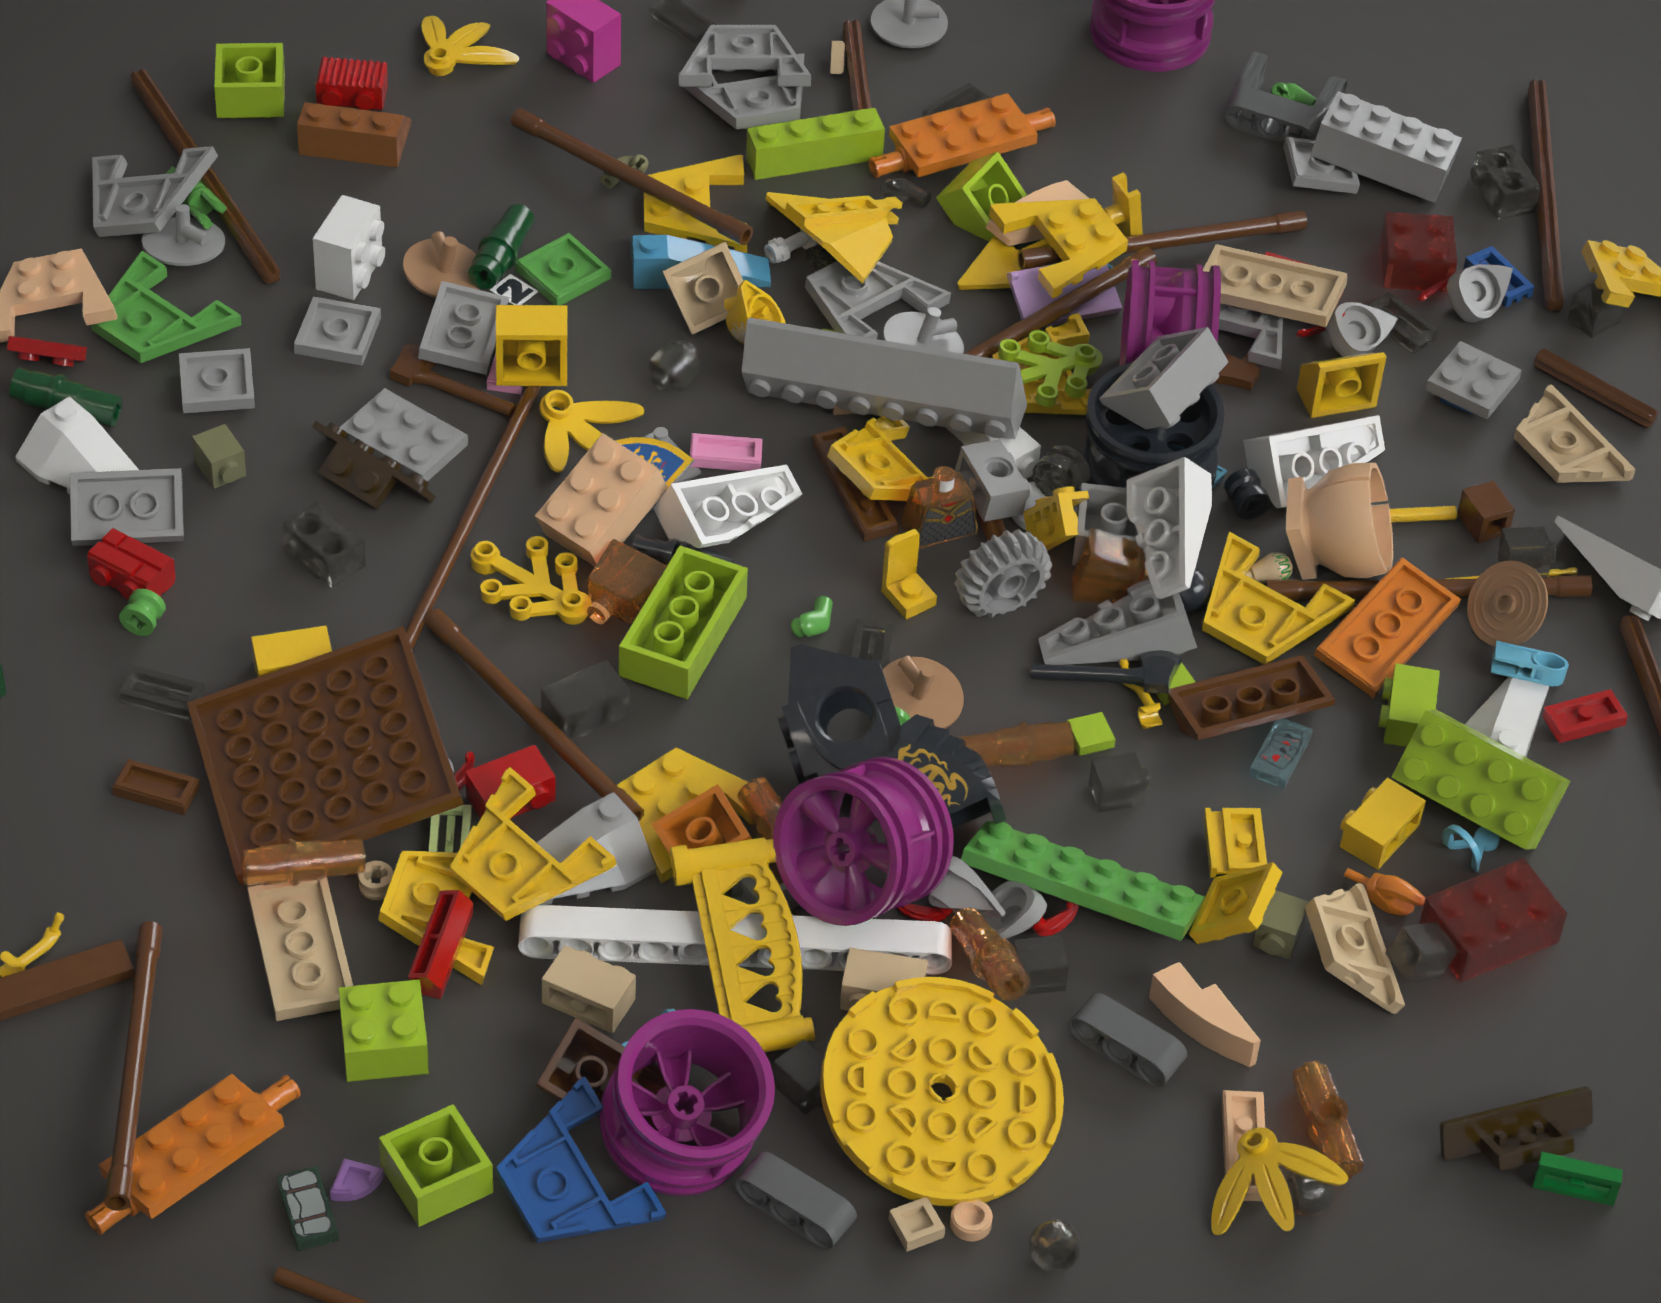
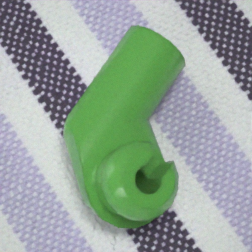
M1278 82L1272 86L1270 91L1271 94L1312 107L1317 101L1316 97L1294 83L1284 84Z
M826 596L817 597L814 602L813 611L803 613L800 617L792 620L791 630L793 634L801 638L805 635L811 637L826 632L830 626L832 600Z

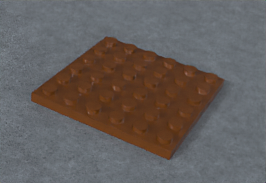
M404 626L187 703L235 874L240 885L358 843V841L362 842L464 805Z

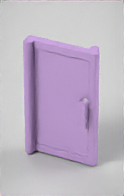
M1106 264L1098 270L1091 269L1083 275L1082 281L1076 285L1070 283L1063 288V293L1056 298H1051L1038 280L1039 269L1046 266L1007 273V278L1021 319H1024L1108 271L1109 268ZM1115 286L1045 327L1066 323L1067 318L1076 313L1080 314L1082 320L1120 313L1122 305Z

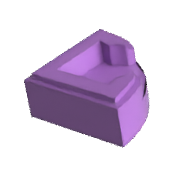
M344 1159L330 1190L331 1200L353 1201L367 1196L382 1182L384 1169Z

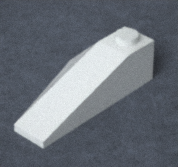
M70 396L40 414L15 456L16 462L38 481L47 485L51 482L66 487L69 494L70 473L139 470L97 420Z

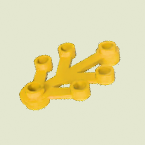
M533 536L526 542V555L531 559L533 574L500 556L499 549L490 541H481L472 549L471 567L475 572L488 575L498 571L519 583L502 586V583L496 579H487L480 586L481 599L485 603L495 604L501 600L511 599L510 615L513 619L524 621L530 617L558 615L564 623L575 625L585 621L592 609L590 597L586 593L578 591L575 576L577 572V557L569 552L560 553L555 559V571L562 577L563 591L550 583L546 561L548 541L544 537ZM542 596L549 601L532 603L530 597Z

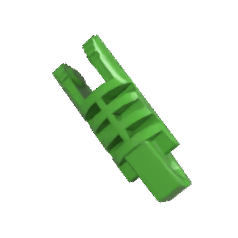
M172 166L166 174L175 173L176 168ZM200 180L182 203L190 207V214L206 229H210L213 225L211 219L207 216L212 209L222 214L227 209Z

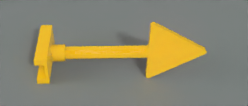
M1123 172L1112 177L1113 204L1104 208V210L1125 237L1143 234L1141 193L1138 189L1128 193L1127 176ZM994 235L957 282L958 289L1011 288L1007 273L1021 270L1018 264L1019 250H1016L1013 245L1007 246ZM1043 239L1023 249L1052 246L1046 239Z

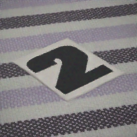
M511 274L490 289L495 294L509 297V302L513 305H522L539 292Z

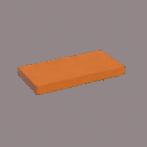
M1402 557L1316 648L1314 656L1374 698L1383 689L1385 677L1392 678L1395 663L1405 665L1458 607L1461 599Z

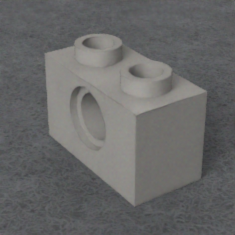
M998 439L961 446L955 473L972 499L982 520L986 522L1023 515L1026 501L1030 496V486L1027 479L1022 477L1015 465L1013 455L1008 453L1002 441Z

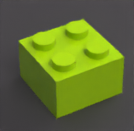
M283 43L216 44L214 88L217 118L284 117L285 66Z
M420 979L339 987L347 1082L429 1074Z
M454 1104L379 1137L381 1168L384 1169L386 1176L418 1227L493 1193V1164Z

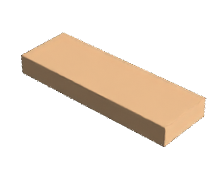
M1223 1090L1225 1175L1240 1158L1237 1152L1239 1138L1250 1129L1257 1127L1265 1128L1263 1092ZM1255 1176L1252 1177L1244 1201L1263 1202L1256 1186Z

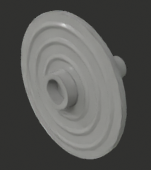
M885 0L873 10L871 27L880 39L891 45L903 48H921L936 43L945 35L948 28V19L940 5L930 0Z
M180 204L176 206V217L170 218L160 232L143 234L142 247L146 254L161 263L175 266H192L216 258L225 247V236L222 230L215 224L210 229L204 228L195 218L190 217V207Z
M936 307L928 308L927 313L903 312L896 314L886 322L883 329V339L885 341L962 354L964 352L962 339L956 332V320L954 318L939 319L941 311Z

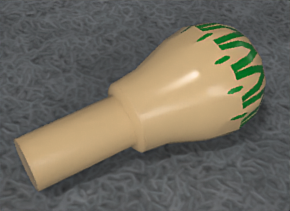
M1272 552L1254 563L1245 575L1261 584H1264L1265 580L1289 579L1292 574V563L1285 554Z

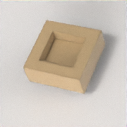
M921 1198L889 1210L888 1220L906 1252L944 1238L945 1227L928 1198Z

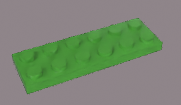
M987 820L964 848L961 858L968 866L1010 881L1026 884L1028 887L1179 941H1182L1193 924L1205 896L1196 894L1187 886L1170 885L1159 881L1157 877L1150 873H1136L1122 868L1119 863L1113 860H1099L1085 855L1082 850L1076 847H1063L1049 842L1042 835L1026 834L1014 830L1005 822L995 824L994 821Z

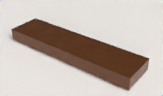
M846 427L812 435V445L863 541L898 533V523L886 501L870 500L827 457L831 445L849 434Z
M122 939L0 978V1021L134 978V966Z

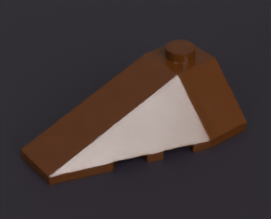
M575 1017L547 1062L535 1086L561 1101L579 1079L586 1077L601 1102L604 1090L616 1069L625 1047ZM650 1064L632 1075L631 1081L652 1092L654 1095L660 1089L666 1087L658 1066ZM643 1116L651 1127H655L651 1116Z

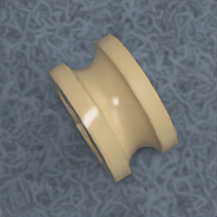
M371 861L364 864L358 873L360 893L370 900L384 899L394 874L392 867L383 861ZM372 878H380L381 883H372Z

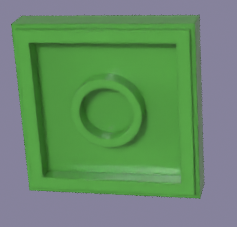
M570 233L525 255L515 263V270L553 305H563L611 279V269Z

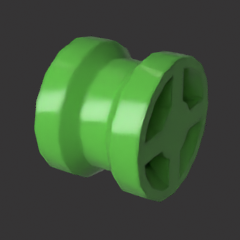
M136 589L129 598V604L122 609L119 619L122 625L133 634L148 636L157 625L156 620L160 619L165 612L166 605L163 599L151 590Z

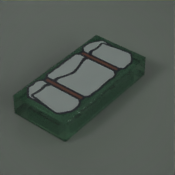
M313 1166L277 1175V1186L297 1250L301 1251L339 1241L338 1230L318 1167Z

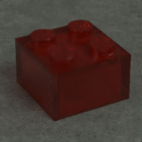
M1385 213L1380 239L1383 288L1425 291L1456 271L1457 252L1453 216ZM1447 286L1439 290V292H1447Z

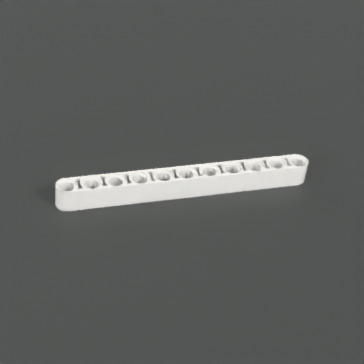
M537 905L521 913L518 948L523 955L531 958L556 959L564 945L578 951H586L594 958L602 961L709 965L697 911ZM749 914L731 929V931L755 940H762L767 935L766 931L760 927L764 920L761 914ZM793 916L800 944L802 969L845 971L850 947L928 960V975L945 973L952 965L951 928L942 922L870 919L857 925L839 926L824 922L814 916ZM759 948L738 966L773 968L768 963L771 953L765 948Z

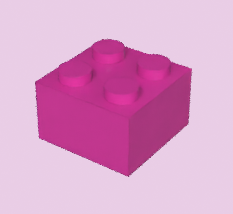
M549 0L546 2L547 53L551 57L559 60L592 83L621 65V14L600 0Z

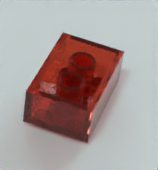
M1522 858L1427 896L1419 927L1459 981L1464 982L1559 943L1567 912L1527 861Z

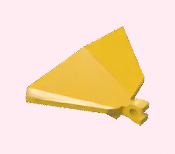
M767 192L765 198L768 206H774L827 250L862 284L892 243L893 235L888 224H898L899 217L890 212V210L893 208L901 209L903 204L896 197L874 200L869 195L826 199Z

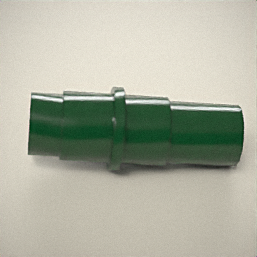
M521 204L510 205L498 224L492 228L489 235L481 239L478 245V252L468 269V278L476 287L486 290L492 289L504 276L507 269L515 265L523 241L535 222L534 215L530 209Z
M21 367L16 369L9 389L10 398L44 410H48L70 396L88 411L99 424L109 427L116 425L123 404L121 396L68 380L64 374L58 373L55 376Z

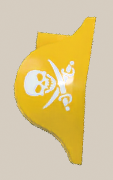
M747 280L742 281L738 286L737 296L724 300V308L728 311L726 317L727 327L734 338L742 344L745 342L748 318L786 324L783 314L773 298Z

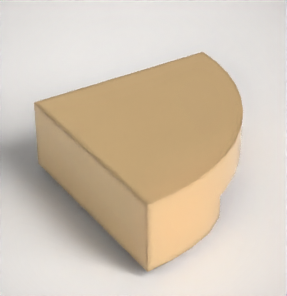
M831 41L830 74H842L844 72L845 43L843 41Z

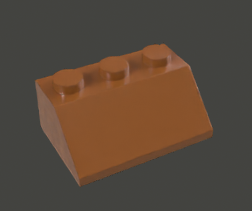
M304 102L297 123L299 155L398 168L412 124L411 118L386 112Z

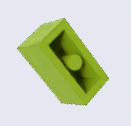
M1395 663L1392 678L1385 677L1382 691V699L1388 700V705L1381 706L1378 727L1385 728L1383 743L1407 747L1425 710H1436L1439 670Z

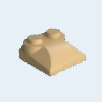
M726 242L662 271L692 335L726 319L728 311L724 308V300L737 296V288L743 281Z

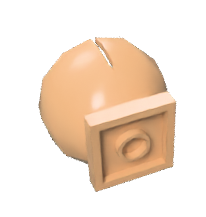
M1352 463L1329 470L1310 489L1306 488L1303 476L1288 478L1286 534L1302 580L1317 578V567L1319 564L1343 577L1353 578L1374 577L1388 573L1392 568L1393 533L1389 504L1371 505L1372 502L1388 500L1383 477L1377 463Z

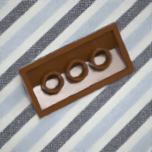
M1303 655L1169 689V694H1167L1180 731L1197 741L1335 705V698Z

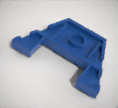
M586 1077L579 1079L575 1083L571 1091L561 1101L557 1102L548 1115L534 1130H531L495 1170L497 1177L536 1243L656 1222L664 1219L667 1214L648 1181L609 1201L570 1136L569 1130L599 1115L603 1111V1106Z

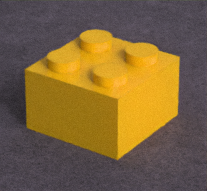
M496 305V386H567V306Z

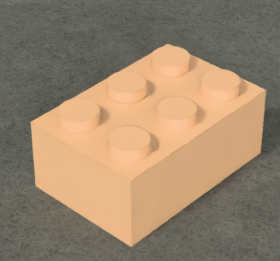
M602 433L537 512L535 517L548 537L601 571L668 487L657 467Z

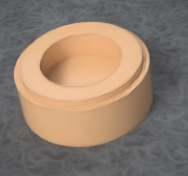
M981 1200L955 1204L951 1211V1230L958 1238L965 1241L974 1242L982 1240L991 1231L992 1211Z

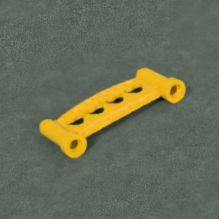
M765 837L693 849H687L686 845L670 847V860L675 885L693 884L719 1015L731 1019L747 1030L756 1039L764 1052L806 1046L808 1042L815 1041L812 1018H804L800 1014L803 974L796 926L787 900L774 874L769 869V864L776 862L773 839L766 840ZM749 877L756 882L753 892L758 895L759 900L755 904H746L724 894L742 878ZM750 913H759L764 919L760 927L766 931L767 935L762 940H755L731 931V929ZM765 948L771 953L768 963L773 966L774 972L769 976H763L738 965L757 949ZM773 984L779 990L776 999L781 1003L782 1007L777 1012H769L746 1003V1001L763 986Z

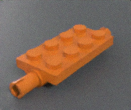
M1006 93L889 126V137L895 144V151L870 157L868 161L869 169L874 178L897 171H902L903 173L914 171L917 177H922L970 163L997 151L999 154L1037 144V132L1054 128L1056 124L1055 116L1049 107L1024 114L1010 95Z
M233 1074L221 1080L136 1139L132 1166L133 1184L129 1207L125 1210L115 1211L109 1209L103 1201L85 1213L89 1226L94 1231L96 1230L98 1235H102L107 1229L129 1214L133 1217L142 1211L152 1220L285 1127L283 1117L277 1111L301 1096L298 1085L293 1079L290 1080L288 1075H284L280 1080L259 1094L253 1092ZM112 1156L99 1164L101 1175L106 1180L108 1171L111 1168Z

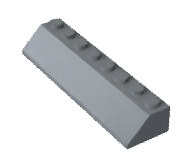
M748 318L746 323L742 375L748 393L758 397L770 396L786 399L792 403L804 402L815 404L826 409H832L835 405H838L840 409L850 410L860 415L872 414L884 416L895 421H913L924 426L935 425L953 428L958 432L970 431L987 434L993 438L1015 439L1027 407L1019 363L755 318Z

